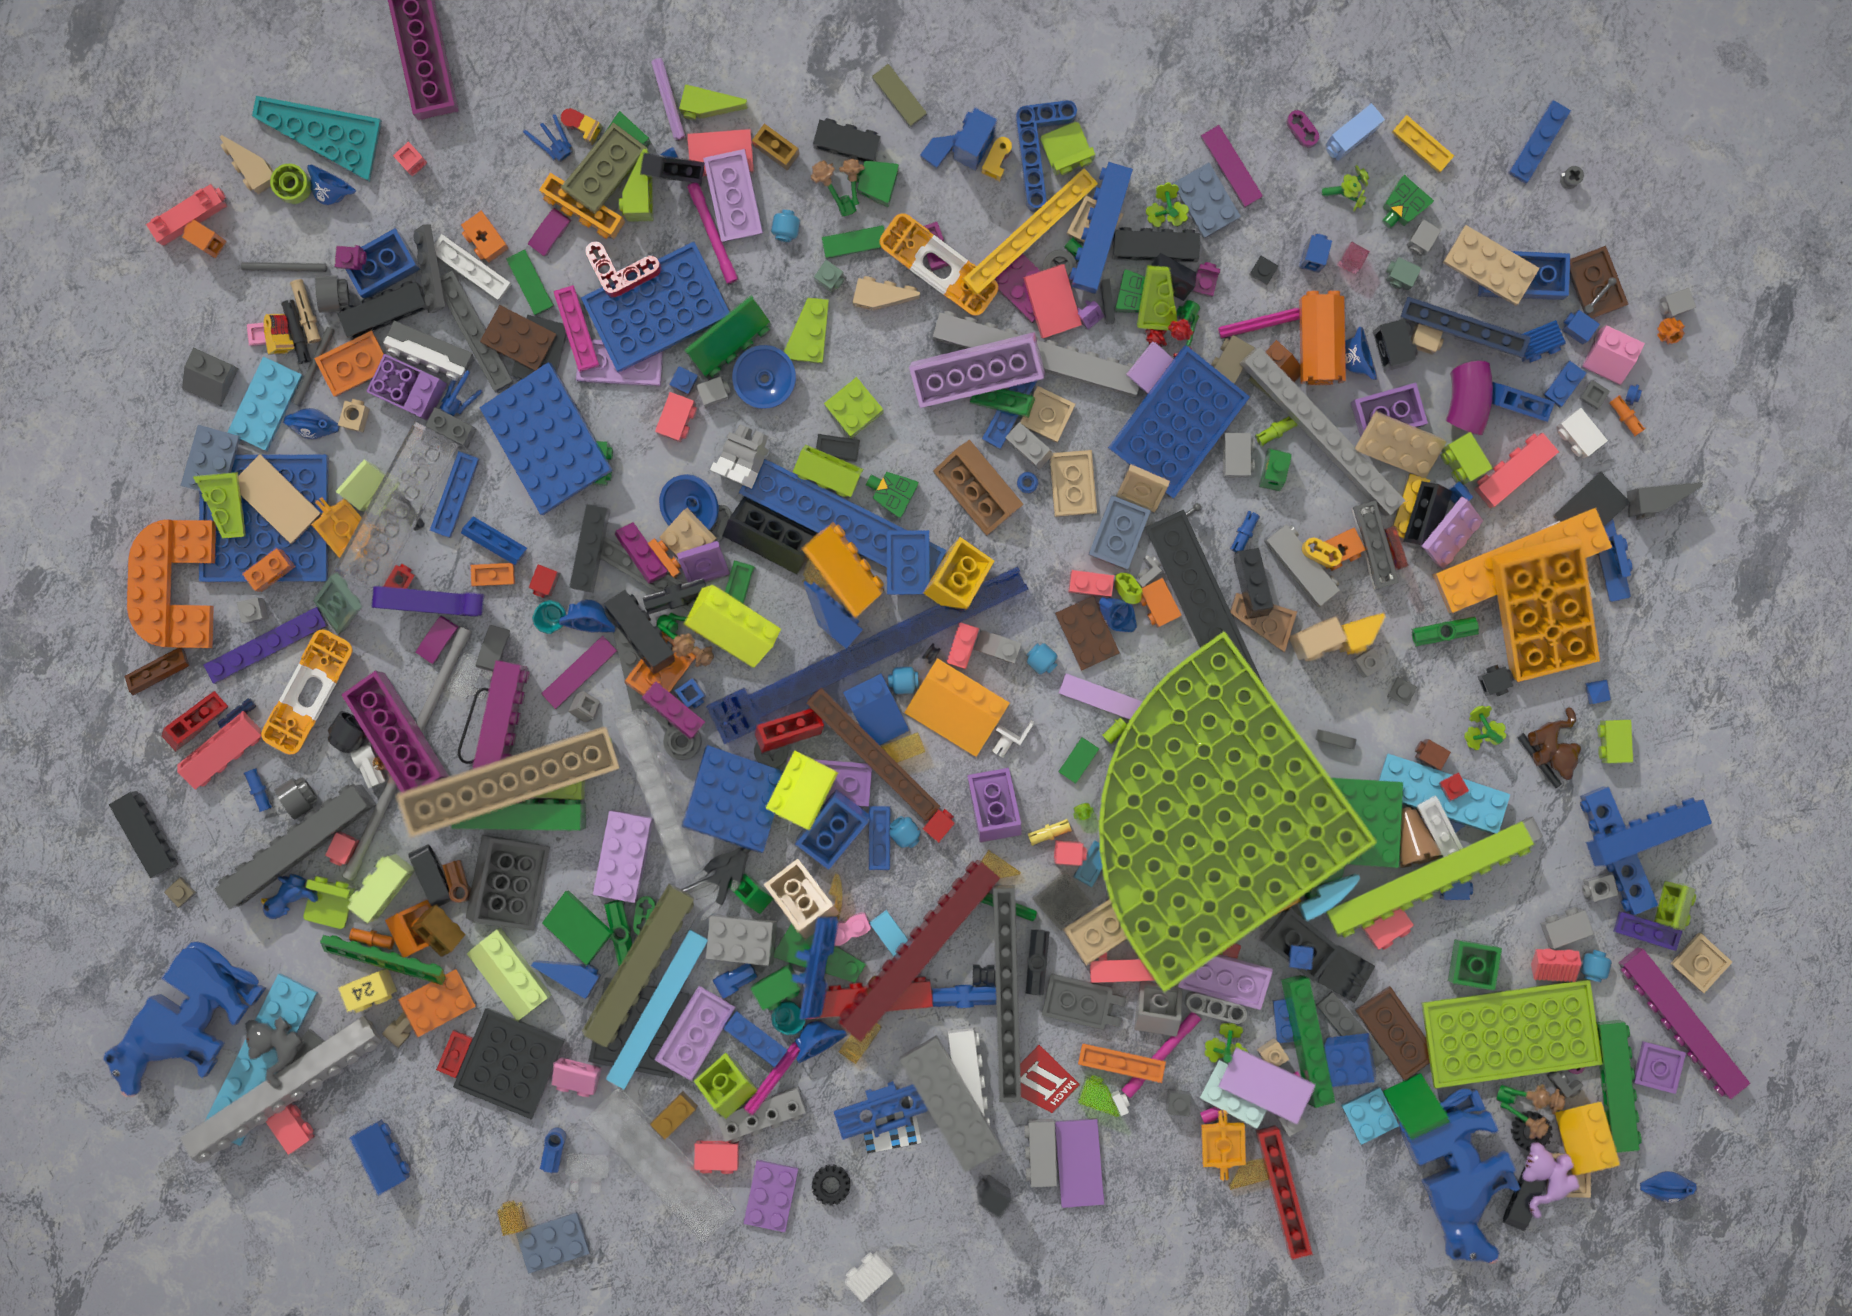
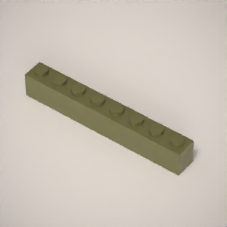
M670 883L668 884L583 1027L582 1032L585 1037L606 1048L609 1042L613 1043L618 1033V1027L620 1024L623 1025L628 1018V1010L631 1005L635 1006L641 988L647 986L650 981V973L659 966L661 962L660 956L664 950L667 951L671 946L673 934L681 929L683 925L682 919L685 914L691 912L694 906V899L690 894Z

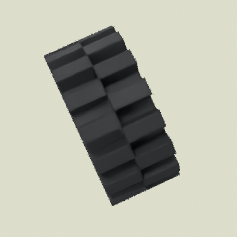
M1532 1111L1521 1113L1528 1119L1530 1117L1535 1121L1541 1120L1544 1117ZM1517 1116L1515 1117L1516 1121L1511 1124L1513 1126L1511 1133H1513L1512 1138L1516 1141L1517 1145L1530 1151L1533 1142L1540 1143L1544 1148H1546V1144H1550L1549 1138L1553 1137L1551 1133L1553 1129L1550 1126L1549 1120L1546 1119L1545 1123L1549 1128L1541 1139L1538 1137L1527 1139L1524 1135V1129L1527 1126L1525 1125L1526 1122Z
M834 1164L833 1166L826 1165L821 1167L815 1173L812 1181L813 1195L824 1205L829 1204V1206H833V1204H840L841 1201L846 1199L850 1191L848 1173L842 1167L839 1168ZM828 1177H834L839 1181V1189L834 1193H828L823 1188V1182Z

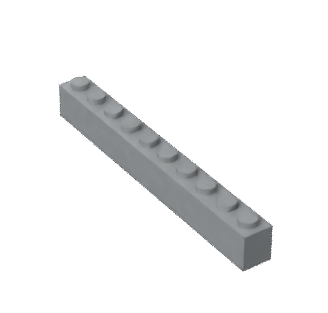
M945 311L944 313H939L933 340L967 349L1021 335H1017L1018 332L1013 329L1006 328L1003 331L997 329L998 326L995 324L985 323V325L977 323V320L974 318L965 317V319L957 317V314ZM1036 337L1046 373L1130 397H1136L1139 386L1126 375L1134 364L1122 365L1119 364V360L1107 357V360L1101 359L1096 353H1080L1078 348L1067 346L1066 348L1059 347L1057 342L1046 340L1045 343L1038 341V337Z
M1260 347L1253 349L1239 363L1371 502L1376 500L1378 509L1384 516L1391 515L1406 501Z
M362 1016L275 1074L274 1077L281 1082L278 1088L271 1086L266 1080L180 1137L190 1159L199 1164L210 1160L212 1155L228 1148L233 1141L246 1136L251 1129L264 1124L269 1117L275 1113L282 1112L287 1105L293 1101L300 1100L305 1093L311 1089L318 1088L322 1085L323 1081L329 1077L336 1076L340 1073L341 1069L357 1062L359 1057L365 1053L375 1050L377 1045L382 1043V1040L372 1022L365 1016Z

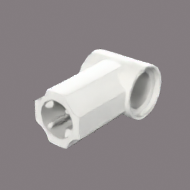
M371 743L351 752L352 760L356 767L360 768L368 789L386 781L378 763V754Z

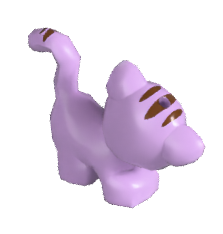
M1533 1142L1530 1148L1531 1153L1526 1159L1523 1179L1528 1182L1549 1180L1547 1194L1534 1196L1529 1204L1534 1218H1540L1542 1214L1538 1208L1539 1204H1548L1552 1201L1561 1200L1570 1192L1577 1190L1579 1185L1575 1175L1567 1174V1171L1573 1168L1569 1155H1559L1556 1163L1552 1154L1545 1150L1543 1145Z

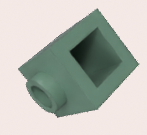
M1398 257L1394 262L1391 261L1386 269V273H1388L1386 280L1390 281V285L1397 289L1404 288L1409 291L1413 287L1421 267Z
M827 260L824 261L814 276L815 282L833 293L835 288L838 290L845 279L843 278V271Z

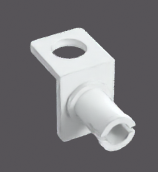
M1030 721L1021 737L998 725L996 730L1002 736L992 751L997 754L1002 747L999 756L1004 758L1013 742L1021 745L1033 726L1034 721Z

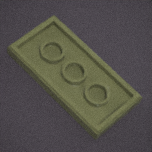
M612 123L561 186V190L593 214H596L633 169L642 150L647 149V147L615 123Z

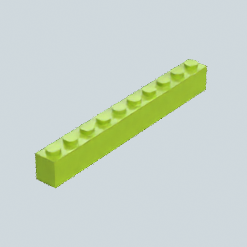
M1517 823L1332 908L1326 912V915L1337 937H1349L1359 927L1363 929L1371 927L1375 924L1374 921L1379 918L1386 920L1394 916L1393 912L1396 910H1408L1418 900L1425 902L1433 898L1432 894L1438 891L1445 893L1453 888L1452 885L1457 882L1461 884L1467 883L1477 873L1484 875L1492 871V866L1497 864L1503 866L1512 861L1511 858L1516 855L1523 857L1531 853L1530 849L1533 848L1534 843L1524 823Z

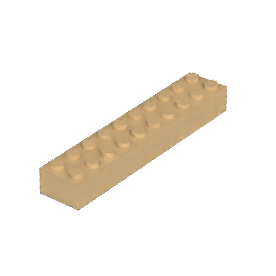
M603 726L398 793L396 796L409 835L413 837L619 769V765L607 728Z

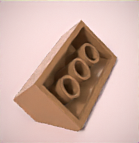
M970 439L956 448L933 470L986 536L1024 505Z

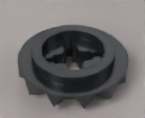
M756 742L754 756L758 763L776 768L786 760L788 747L787 745L779 747L780 750L774 753V760L772 761V757L769 754H762L759 744Z

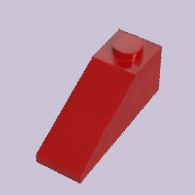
M213 691L164 727L161 736L176 752L228 708V705Z

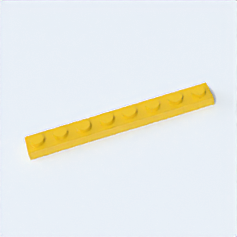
M1083 168L962 279L963 282L975 295L980 293L1098 184L1095 179Z

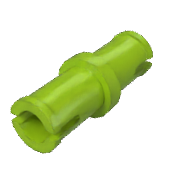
M1288 416L1277 423L1273 422L1269 428L1256 434L1255 438L1262 447L1275 438H1281L1283 433L1298 425Z

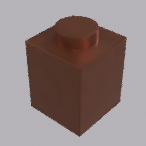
M1425 739L1418 743L1415 749L1417 753L1415 758L1436 770H1441L1451 751L1430 739Z

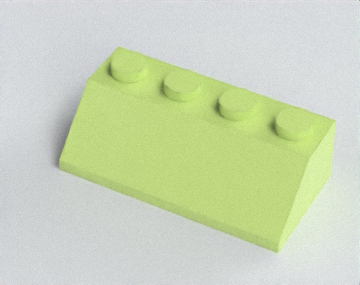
M502 928L495 930L466 953L516 1020L519 1021L551 996V993Z

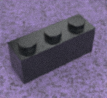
M825 118V121L819 119L813 148L861 162H875L881 143V136H878V133L873 130H866L865 132L857 130V127L851 124L839 125L833 119Z
M643 153L640 174L661 179L702 184L705 162Z
M1421 481L1403 542L1417 549L1424 550L1422 545L1445 517L1452 495L1451 490L1440 484Z
M1254 548L1238 551L1234 558V564L1247 617L1251 619L1268 616L1273 610L1274 605L1260 549Z
M988 1175L986 1179L982 1178L976 1186L978 1205L1000 1219L1012 1202L1010 1189Z

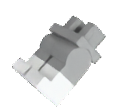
M740 424L735 434L729 432L728 440L723 446V452L718 462H713L710 470L752 489L763 464L764 456H767L769 451L764 448L768 436L755 431L750 441L748 439L752 430Z

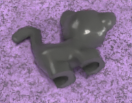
M281 1016L275 1020L274 1025L276 1029H273L268 1023L249 1020L245 1023L247 1031L246 1042L249 1047L248 1056L250 1059H257L275 1047L278 1062L267 1069L266 1080L271 1086L278 1088L281 1082L274 1077V1074L282 1070L294 1059L298 1050L305 1042L294 1031L288 1034L292 1027Z

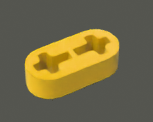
M1309 538L1302 544L1303 554L1325 567L1332 568L1342 560L1340 550L1318 538ZM1314 543V548L1318 551L1310 552L1311 548L1308 545ZM1333 553V558L1336 560L1329 562V557L1326 555Z

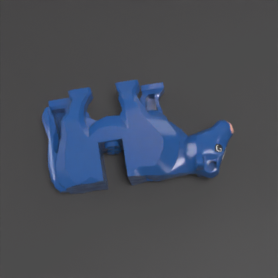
M198 941L189 943L176 956L161 979L190 998H186L179 1006L162 994L148 997L143 1009L133 1019L122 1041L109 1049L104 1055L103 1059L108 1065L111 1075L119 1083L121 1093L126 1097H134L141 1091L142 1077L149 1061L182 1058L195 1064L198 1069V1075L201 1078L207 1077L218 1061L216 1056L225 1044L221 1040H216L215 1036L204 1032V1029L212 1020L215 1009L219 1007L225 1009L229 1022L232 1025H237L249 1008V1006L241 1002L237 993L244 998L247 1004L252 1006L260 999L266 987L258 985L259 981L252 972L232 966L216 949Z
M1460 1089L1448 1096L1443 1102H1439L1449 1117V1123L1413 1140L1409 1138L1401 1123H1399L1400 1132L1412 1160L1418 1165L1425 1164L1441 1156H1444L1448 1166L1451 1165V1167L1421 1179L1427 1191L1430 1204L1445 1234L1443 1238L1445 1240L1446 1255L1453 1260L1484 1261L1492 1264L1498 1260L1499 1251L1496 1246L1488 1242L1477 1223L1481 1219L1492 1195L1503 1188L1517 1191L1520 1187L1513 1173L1516 1170L1508 1152L1501 1151L1497 1156L1492 1155L1488 1160L1481 1161L1478 1151L1471 1143V1134L1478 1130L1491 1133L1499 1131L1490 1112L1485 1111L1481 1114L1468 1113L1485 1110L1478 1090Z

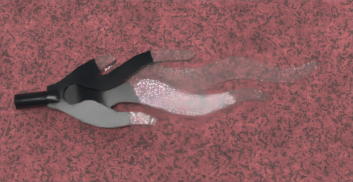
M739 847L734 851L718 855L710 860L705 868L694 877L695 880L703 879L713 870L717 869L716 873L707 881L685 891L693 897L694 906L689 914H685L682 919L683 925L678 932L673 934L672 940L687 934L698 914L708 905L713 903L712 907L702 915L701 920L703 921L707 920L722 907L732 879L731 890L736 891L744 877L750 849Z

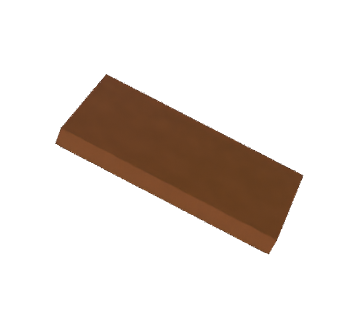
M1388 986L1355 1009L1404 1081L1430 1064L1426 1037L1391 986Z

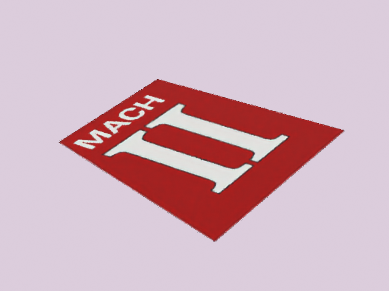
M1040 1045L1020 1063L1021 1097L1051 1113L1080 1085Z

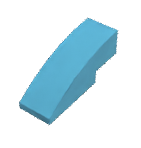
M1354 873L1315 887L1318 896L1298 903L1303 919L1308 921L1339 903L1360 879L1359 874Z
M887 910L869 922L893 956L896 955L895 951L898 946L903 942L906 943L909 939Z

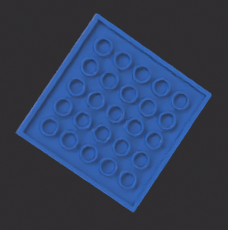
M236 455L231 473L238 472L239 476L258 455ZM262 455L305 498L323 513L315 502L323 497L328 504L329 455ZM199 491V520L214 521L208 504L204 501L201 495L202 492ZM241 496L246 536L222 538L216 526L215 563H199V582H248L243 573L278 548L284 550L296 567L276 582H327L328 545L312 525L293 544H290Z

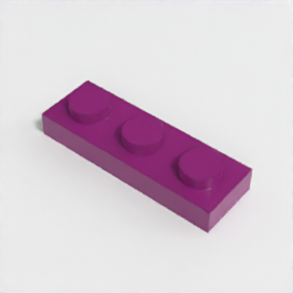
M634 522L615 531L614 535L648 584L667 575L668 571Z
M656 681L641 698L689 739H692L705 723L704 720Z

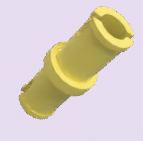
M1068 819L1052 825L1046 824L1044 828L1027 834L1031 845L1034 846L1048 839L1052 841L1054 837L1071 832L1072 830Z

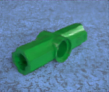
M1475 616L1412 628V639L1415 647L1479 634L1478 621ZM1443 626H1447L1450 630L1448 637L1441 635V628Z
M614 900L605 903L604 906L609 928L614 932L610 938L613 941L618 966H620L633 942L624 903L622 900ZM622 928L626 932V936L618 937L615 930Z

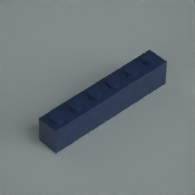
M1407 297L1400 316L1401 319L1405 318L1407 321L1422 324L1443 333L1522 359L1531 339L1530 336L1411 297Z

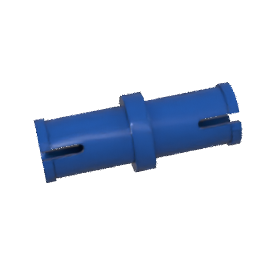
M1251 511L1247 512L1241 527L1237 529L1238 534L1230 550L1238 553V551L1245 549L1249 538L1253 537L1254 534L1252 532L1258 519H1260L1258 514Z
M257 768L243 773L251 789L249 793L254 796L259 812L272 808L265 791L267 789L266 785L263 786Z

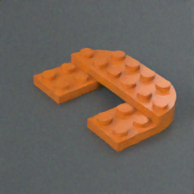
M160 520L145 527L133 541L128 558L127 612L133 629L146 642L159 647L213 648L214 606L170 605L172 563H215L216 524L214 521Z

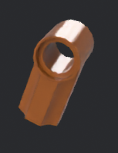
M461 860L442 865L449 886L451 900L457 903L467 902L470 897L471 887L468 885ZM460 887L465 890V896L462 899H459L456 895V891Z

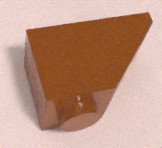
M1276 340L1265 353L1295 382L1301 376L1300 364L1294 355Z

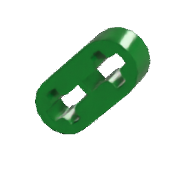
M643 896L636 903L633 930L637 935L641 931V928H638V924L642 923L643 917L647 921L656 906V902L651 896ZM648 900V904H652V907L647 909V914L645 915L643 914L644 907H641L640 904Z

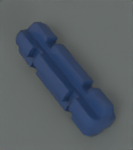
M247 698L242 702V705H238L228 713L226 718L223 717L218 721L219 727L223 728L242 711L248 714V711L251 712L256 708L255 702L251 698Z

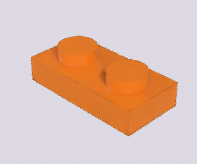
M655 538L648 543L672 577L676 578L682 574L679 570L681 565L675 557L671 559L666 553L669 549L662 540L658 542Z
M512 563L470 565L471 586L515 584V570Z

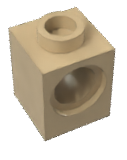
M1417 324L1414 327L1411 342L1412 344L1415 343L1417 350L1432 355L1442 347L1444 339L1441 336L1443 332Z
M360 400L344 401L338 425L363 433L370 408L364 406L365 402ZM353 410H358V418L355 420H351V412Z
M1276 1039L1270 1040L1257 1049L1263 1060L1278 1067L1289 1060Z

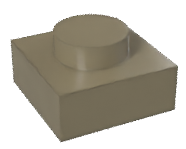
M180 877L164 893L179 908L196 892Z

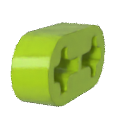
M1118 573L1115 577L1114 587L1121 598L1129 604L1139 603L1142 597V588L1136 579L1129 573Z

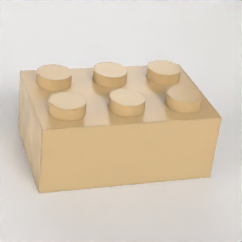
M1333 617L1291 635L1289 641L1298 660L1305 659L1307 662L1324 656L1323 651L1326 653L1343 647L1342 642L1347 641V638L1337 617Z
M796 859L764 884L805 939L815 933L817 918L836 917L839 914L838 910L799 859Z

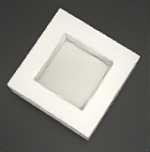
M1119 1090L1111 1093L1121 1116L1129 1113L1127 1107L1130 1106L1126 1095H1121Z

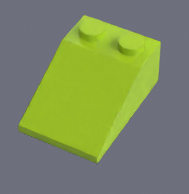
M648 149L642 150L623 190V198H619V209L628 222L653 221L652 177L640 174L643 153H649Z
M1664 881L1654 922L1685 930L1691 919L1689 914L1690 908L1696 901V889Z

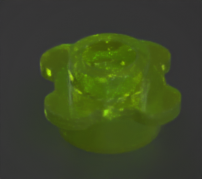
M1089 803L1080 804L1073 808L1075 812L1073 813L1074 819L1085 820L1094 813V809L1090 807Z

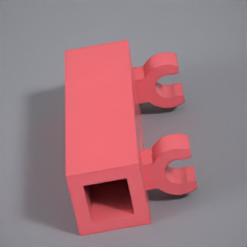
M209 184L203 189L200 188L192 196L162 215H157L146 226L157 243L165 246L184 234L185 226L192 222L193 219L201 223L227 207L224 201L226 196L220 188H215Z
M1106 952L1098 957V961L1090 963L1091 983L1156 981L1141 959L1107 961Z

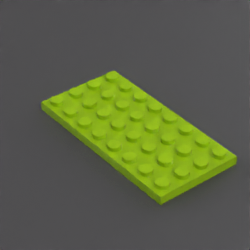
M1589 979L1421 1002L1434 1088L1602 1065L1591 982Z

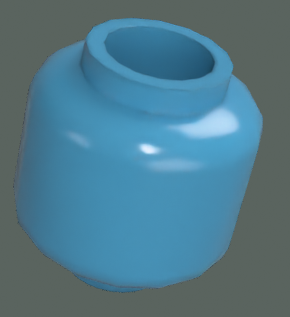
M784 209L782 213L774 215L771 233L775 236L776 240L791 242L792 239L797 238L800 219L794 215V211Z
M1037 643L1026 655L1028 657L1027 664L1038 674L1045 672L1050 674L1058 665L1055 663L1058 658L1057 653L1046 643L1041 645Z
M895 667L892 675H888L889 687H893V691L897 695L913 694L915 689L918 688V671L915 672L913 667Z
M900 816L891 823L889 835L899 847L912 848L918 844L921 830L910 817Z
M1593 950V954L1586 953L1584 955L1581 972L1585 975L1584 978L1601 982L1608 978L1612 961L1606 957L1605 952Z

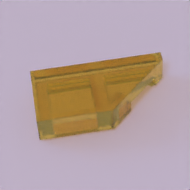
M990 850L987 851L981 860L1000 878L1016 876L1021 873Z
M1259 1158L1246 1162V1165H1240L1233 1180L1228 1185L1229 1189L1232 1190L1268 1180L1263 1159Z

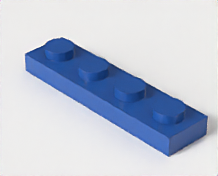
M1555 100L1551 101L1508 172L1510 175L1525 184L1528 183L1571 112L1570 109Z
M1037 380L1010 386L1008 390L1030 395ZM997 410L982 440L1001 449L1006 440L1005 437L1010 433L1019 415Z
M458 451L429 531L449 538L452 537L479 463V458Z

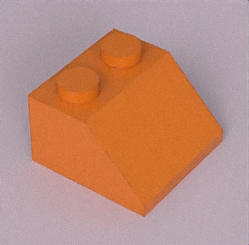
M428 899L385 920L404 958L429 946L411 928L425 910L432 907Z

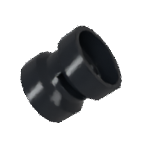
M973 964V986H979L981 982L987 986H994V965H987L982 968L979 964Z

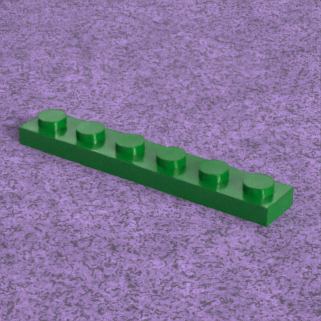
M323 935L320 941L323 951L440 985H443L446 978L443 968L434 963L428 965L416 958L407 959L398 953H386L373 946L368 948L356 941H344L335 935L331 937Z

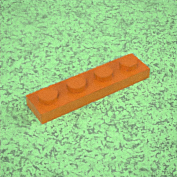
M1082 1043L1078 1065L1162 1083L1166 1062Z

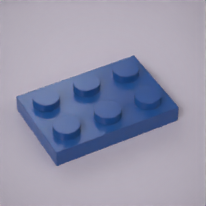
M929 530L887 531V595H925L923 592L930 582Z

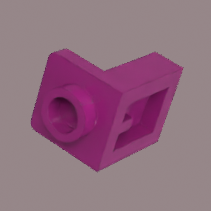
M336 246V268L362 270L363 264L366 263V252H364L361 246Z
M1205 262L1204 265L1200 264L1196 274L1195 288L1192 292L1213 297L1221 269L1216 268L1217 265Z

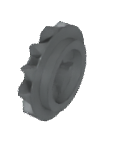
M1055 250L1045 257L1043 270L1055 267V262L1061 264L1066 261L1065 268L1069 279L1072 267L1077 268L1075 258L1069 252Z

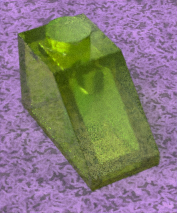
M1091 1075V1078L1085 1076L1077 1098L1078 1103L1119 1118L1120 1112L1106 1083L1103 1082V1078L1096 1075Z

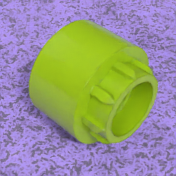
M287 163L278 166L273 171L270 179L271 188L283 201L289 204H298L309 197L311 193V179L299 166ZM295 179V185L292 188H287V183Z

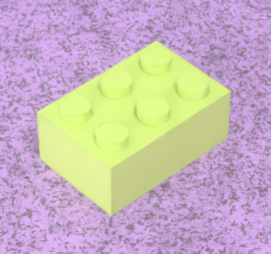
M397 854L382 857L375 866L378 869L373 874H369L362 882L364 887L359 892L356 891L349 899L351 903L347 908L367 923L376 921L415 872L414 868Z

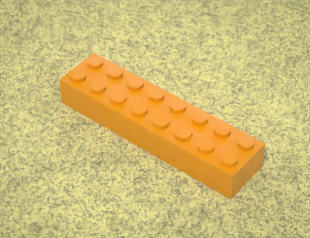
M1596 508L1432 574L1448 613H1454L1497 595L1492 556L1574 535L1584 545L1585 558L1612 548Z

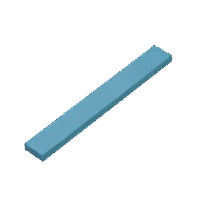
M691 929L689 930L606 1080L622 1089L626 1088L707 944V938Z

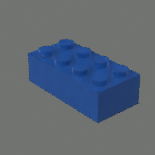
M1511 251L1539 268L1523 295V299L1563 300L1569 296L1570 253ZM1481 285L1478 287V297H1499Z

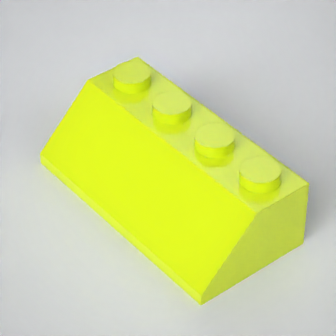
M714 585L701 589L684 623L688 628L752 668L773 647L781 631V628Z

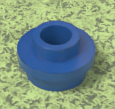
M1637 384L1636 386L1630 385L1625 399V401L1630 402L1629 405L1639 402L1642 390L1638 389L1639 385Z
M1025 472L1018 477L1017 486L1023 493H1032L1038 486V479L1033 473ZM1024 480H1031V486L1026 487L1023 483Z

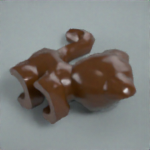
M1568 707L1565 710L1568 716L1567 721L1547 722L1538 730L1528 733L1530 745H1539L1540 747L1538 752L1533 753V761L1536 766L1544 765L1550 761L1551 768L1558 771L1565 780L1572 779L1578 764V755L1581 752V746L1577 743H1558L1560 729L1572 728L1576 722L1574 710Z

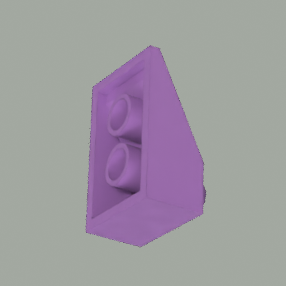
M1009 768L967 775L979 841L986 842L1021 835V820Z

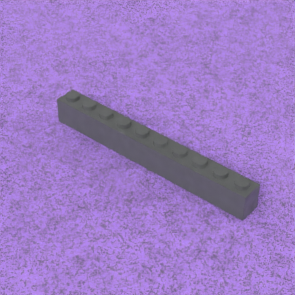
M994 885L999 1102H1021L1015 885Z

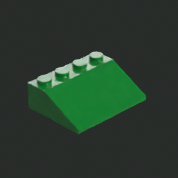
M749 296L686 348L685 352L706 379L710 376L713 378L721 372L720 367L725 363L729 365L737 359V353L742 349L744 351L748 350L754 344V339L758 336L760 338L765 336L770 331L771 323L755 299Z

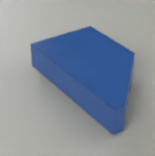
M955 135L932 138L920 154V157L937 169L953 148L954 142L952 141Z

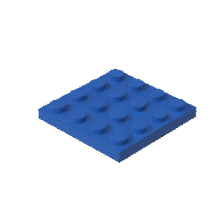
M707 745L681 827L763 853L775 815L766 806L784 771Z

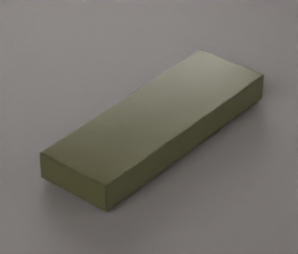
M889 64L872 76V79L910 127L927 115V112Z

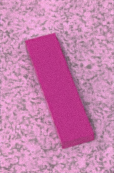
M574 285L553 291L578 371L582 372L599 367Z

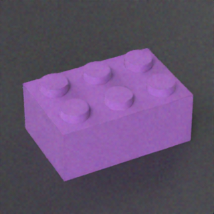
M1417 383L1355 399L1351 402L1360 438L1375 411L1416 428L1428 424Z

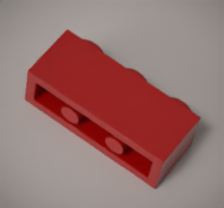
M810 708L757 725L755 737L763 753L822 734L824 723L822 718Z

